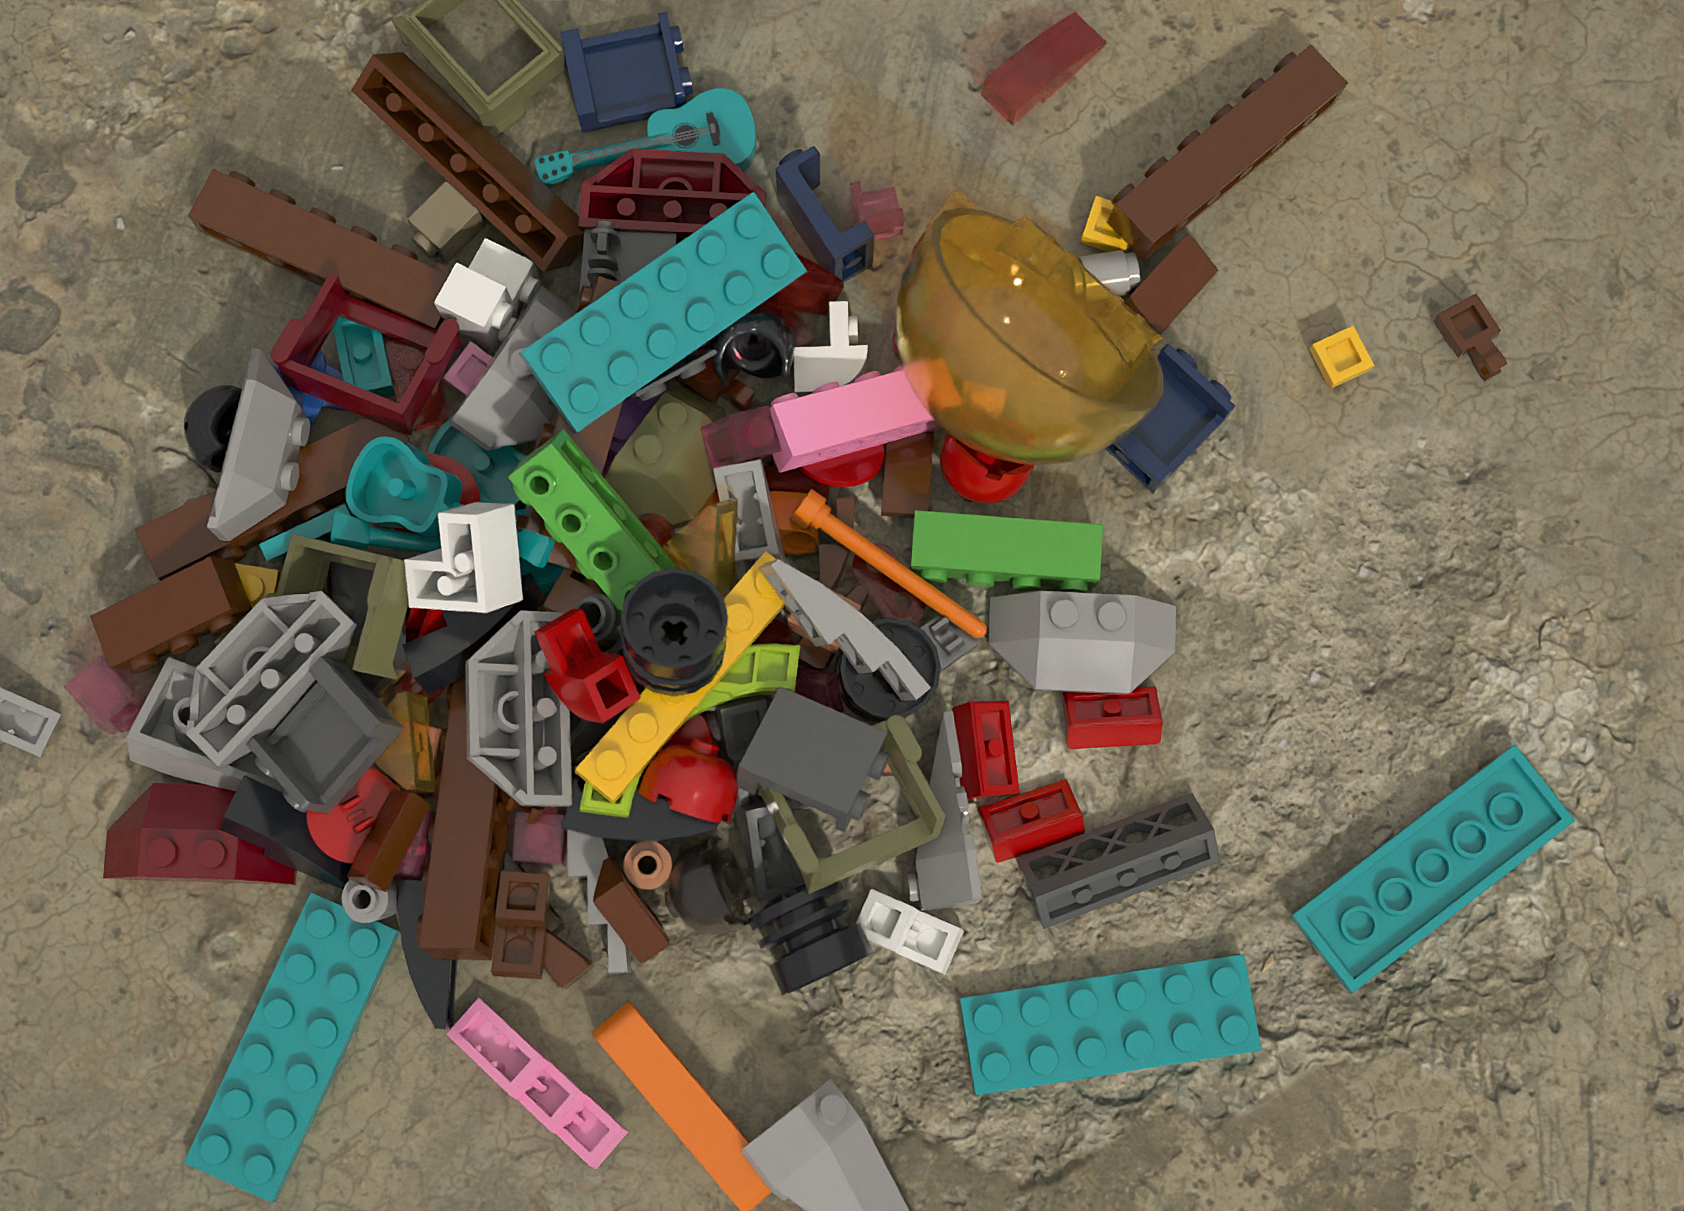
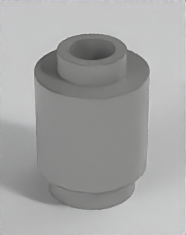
M1115 250L1079 256L1077 266L1070 269L1074 294L1082 293L1085 302L1129 295L1130 290L1137 289L1140 285L1139 265L1134 252L1124 254L1123 250Z
M395 876L393 877L386 892L349 880L342 892V905L345 912L350 918L360 923H370L391 917L398 911V879Z

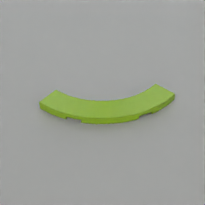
M776 643L750 645L681 727L700 713L728 701L755 695L776 694L779 687L794 692L800 645ZM645 768L614 804L585 782L580 812L629 818L632 800Z

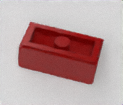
M1156 686L1136 687L1129 695L1063 692L1065 733L1068 749L1160 743L1163 721Z
M973 701L953 707L952 711L962 765V777H959L960 786H964L967 800L1020 794L1009 701Z
M1067 779L978 808L985 834L997 863L1061 843L1085 833L1083 815Z

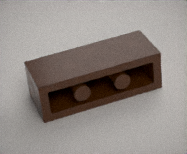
M210 556L91 615L90 618L109 667L113 669H130L132 674H137L159 665L158 658L167 653L180 654L199 645L198 638L210 632L212 635H217L234 629L239 623L238 619L247 615L252 610L234 561Z

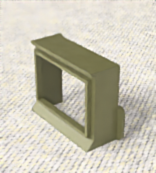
M422 0L405 15L391 18L400 41L405 46L411 43L472 110L477 121L495 138L500 137L525 116L526 107L524 103L568 68L563 48L518 0H495V2L542 53L489 96L485 94L427 30L428 27L449 10L456 8L465 0Z
M292 534L277 593H269L265 598L309 594L310 592L317 591L323 592L331 561L373 571L374 574L367 596L369 607L358 647L349 645L343 663H346L355 671L398 680L393 661L409 604L404 561Z
M893 715L888 720L873 725V727L887 732L883 751L890 753L888 765L917 819L818 861L802 828L798 825L785 800L787 796L759 784L758 794L762 796L804 878L808 894L939 838L946 815L916 763L921 759L922 749L902 716Z

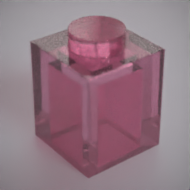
M768 405L730 414L700 427L712 468L763 459L782 451Z
M101 655L64 686L99 729L115 735L118 731L124 733L131 729L146 700L120 669L110 668L107 659Z
M516 813L512 861L520 865L567 867V830L562 828L565 815L542 814L537 823L530 825L526 822L530 813Z

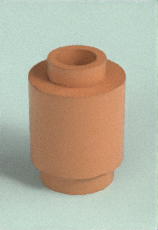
M642 841L628 850L624 858V872L627 879L634 886L646 890L655 889L665 884L670 878L673 871V859L668 849L662 844L654 841ZM647 855L654 857L657 862L655 872L650 875L643 874L638 866L640 859Z

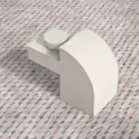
M848 301L829 302L830 346L795 348L794 384L795 393H797L798 398L813 394L812 392L816 388L830 382H838L840 386L852 384L856 378L865 374L868 345L849 346V344H858L857 316H848Z

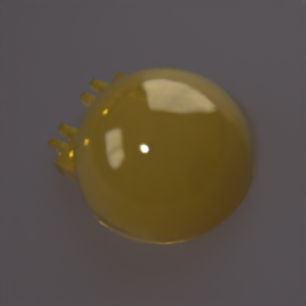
M960 207L943 211L922 234L912 249L900 279L895 308L894 331L900 362L905 377L917 400L941 428L964 445L986 456L1017 464L1046 465L1076 461L1123 439L1135 430L1158 404L1164 393L1163 372L1154 348L1163 337L1151 328L1139 313L1136 314L1130 309L1120 296L1110 291L1079 263L1077 257L1071 252L1068 253L1059 245L1056 238L1050 233L1047 234L1027 215L1014 222L977 209Z

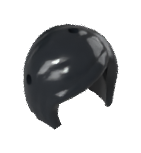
M757 306L710 340L708 349H716L717 354L711 357L714 373L725 386L729 385L728 373L737 369H741L757 378L787 377L794 359L796 339L791 327L783 322L777 313L766 307ZM755 334L757 337L751 338L750 335Z
M220 385L206 390L191 403L184 417V434L193 458L200 466L217 473L222 471L242 392L241 388L233 385Z

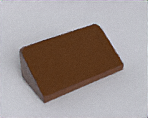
M1186 234L1129 296L1124 308L1157 336H1160L1214 277L1218 269L1198 243L1190 235Z
M409 790L391 791L346 877L352 881L386 892L431 805L415 792Z
M610 857L603 860L594 891V905L636 959L641 963L646 962L669 946L670 938L658 916L636 887L627 879L617 862Z

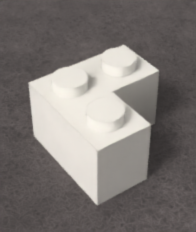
M485 238L469 268L456 262L434 304L443 321L454 319L458 322L460 327L458 334L460 337L496 353L518 320L516 318L524 303L528 305L539 289L541 281L538 279L539 274L532 260Z
M474 502L438 513L441 548L404 559L410 608L488 613L523 600L514 504Z

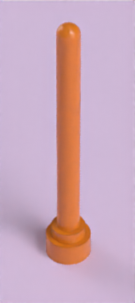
M812 488L790 517V520L804 530L807 527H810L815 532L818 528L942 616H946L949 621L972 637L981 638L986 634L987 626L981 619L830 513L832 508L825 504L827 499Z

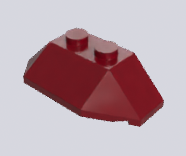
M631 149L607 165L594 177L591 176L582 182L578 227L582 231L584 229L592 230L596 228L597 221H610L615 224V231L677 233V245L752 192H755L766 209V192L759 185H756L723 153Z
M153 783L107 830L104 879L296 885L297 870L263 856L265 849L221 831L220 827L223 817L236 791L211 785Z

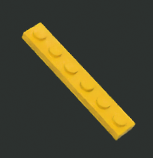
M767 551L763 553L724 598L728 614L726 649L723 665L714 679L695 693L675 697L657 694L646 688L640 694L641 699L627 709L575 769L577 775L612 804L618 800L785 606L758 569L766 562L777 560Z

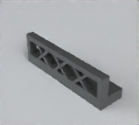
M1190 793L1016 860L1018 868L1031 892L1037 917L1043 929L1219 863L1220 857L1215 830L1193 793ZM1187 812L1191 814L1195 821L1182 827L1167 825L1171 818ZM1137 831L1149 834L1145 841L1137 844L1123 842L1127 835ZM1092 848L1104 850L1102 857L1095 860L1079 859L1082 852ZM1048 865L1060 867L1057 874L1039 881L1033 873L1034 870Z

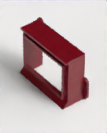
M329 273L302 320L292 319L287 323L271 350L270 356L272 361L277 364L287 386L411 436L414 423L455 351L462 348V344L458 334L460 327L456 320L446 319L442 322L438 331L346 295L339 276ZM339 316L426 351L422 363L399 403L310 368Z

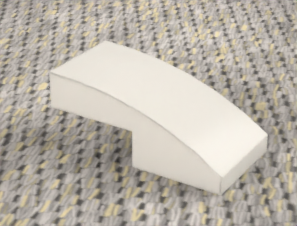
M873 889L870 890L856 924H861L868 941L943 975L946 974L964 933L957 926L921 912L911 905Z

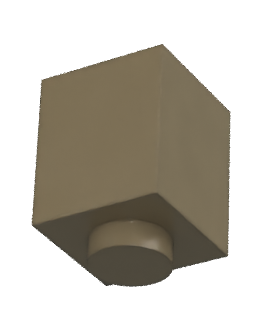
M447 181L408 218L415 233L411 238L415 245L430 258L436 253L447 264L485 227L480 212Z

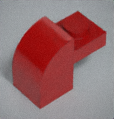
M572 608L534 631L550 667L548 671L543 673L546 680L561 702L578 717L588 721L604 723L641 699L623 656L601 652L583 609Z

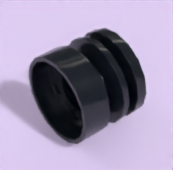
M678 568L655 571L634 585L624 601L621 615L624 660L637 683L654 693L675 697L695 693L714 679L723 665L728 627L725 601L715 585L694 571ZM668 638L673 642L669 645H666L665 639ZM681 638L683 639V644L680 645L675 641Z
M895 618L871 621L900 649L931 688L917 700L901 701L888 682L887 686L882 685L881 677L873 676V672L859 674L841 651L840 655L836 658L834 670L837 694L849 711L865 721L881 723L893 715H900L906 718L926 705L938 687L941 664L937 647L924 630L910 621Z
M841 881L808 894L806 885L803 884L770 900L759 913L747 919L753 931L774 924L776 932L758 941L761 949L772 948L782 944L785 948L786 953L769 966L782 996L818 981L873 953L860 923L838 928L835 922L836 918L852 907L849 899L831 906L827 905L825 899L843 890Z

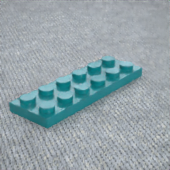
M752 192L518 354L575 434L796 280L807 270L755 192Z
M1513 745L1289 917L1349 994L1354 993L1575 822V819L1517 746Z
M310 893L184 1161L185 1164L271 1203L277 1201L398 939L399 930L378 921L370 923L357 922L347 915L342 905L315 893Z
M1244 954L959 999L974 1095L1262 1051Z

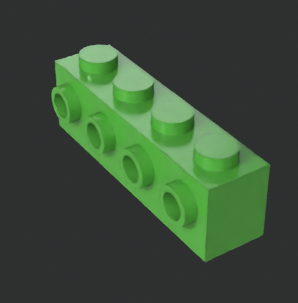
M564 429L520 461L508 476L513 483L512 486L518 498L526 505L533 506L543 518L549 535L555 541L564 543L575 556L577 567L581 573L588 579L596 581L620 615H622L625 598L638 581L655 571L671 568L679 569Z
M915 510L910 570L930 584L947 583V578L966 579V585L980 588L993 587L994 581L1011 582L1014 589L1021 591L1041 590V585L1060 586V592L1088 593V588L1095 589L1100 581L1103 524Z

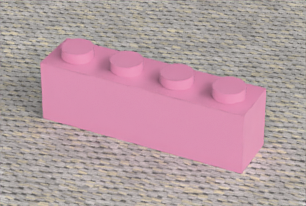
M913 360L900 365L893 373L882 376L879 371H872L859 376L852 384L840 386L838 382H830L816 388L812 392L813 394L798 398L797 393L780 396L771 402V407L760 420V424L778 471L781 473L918 433L942 428L959 410L939 361L921 365L919 360Z

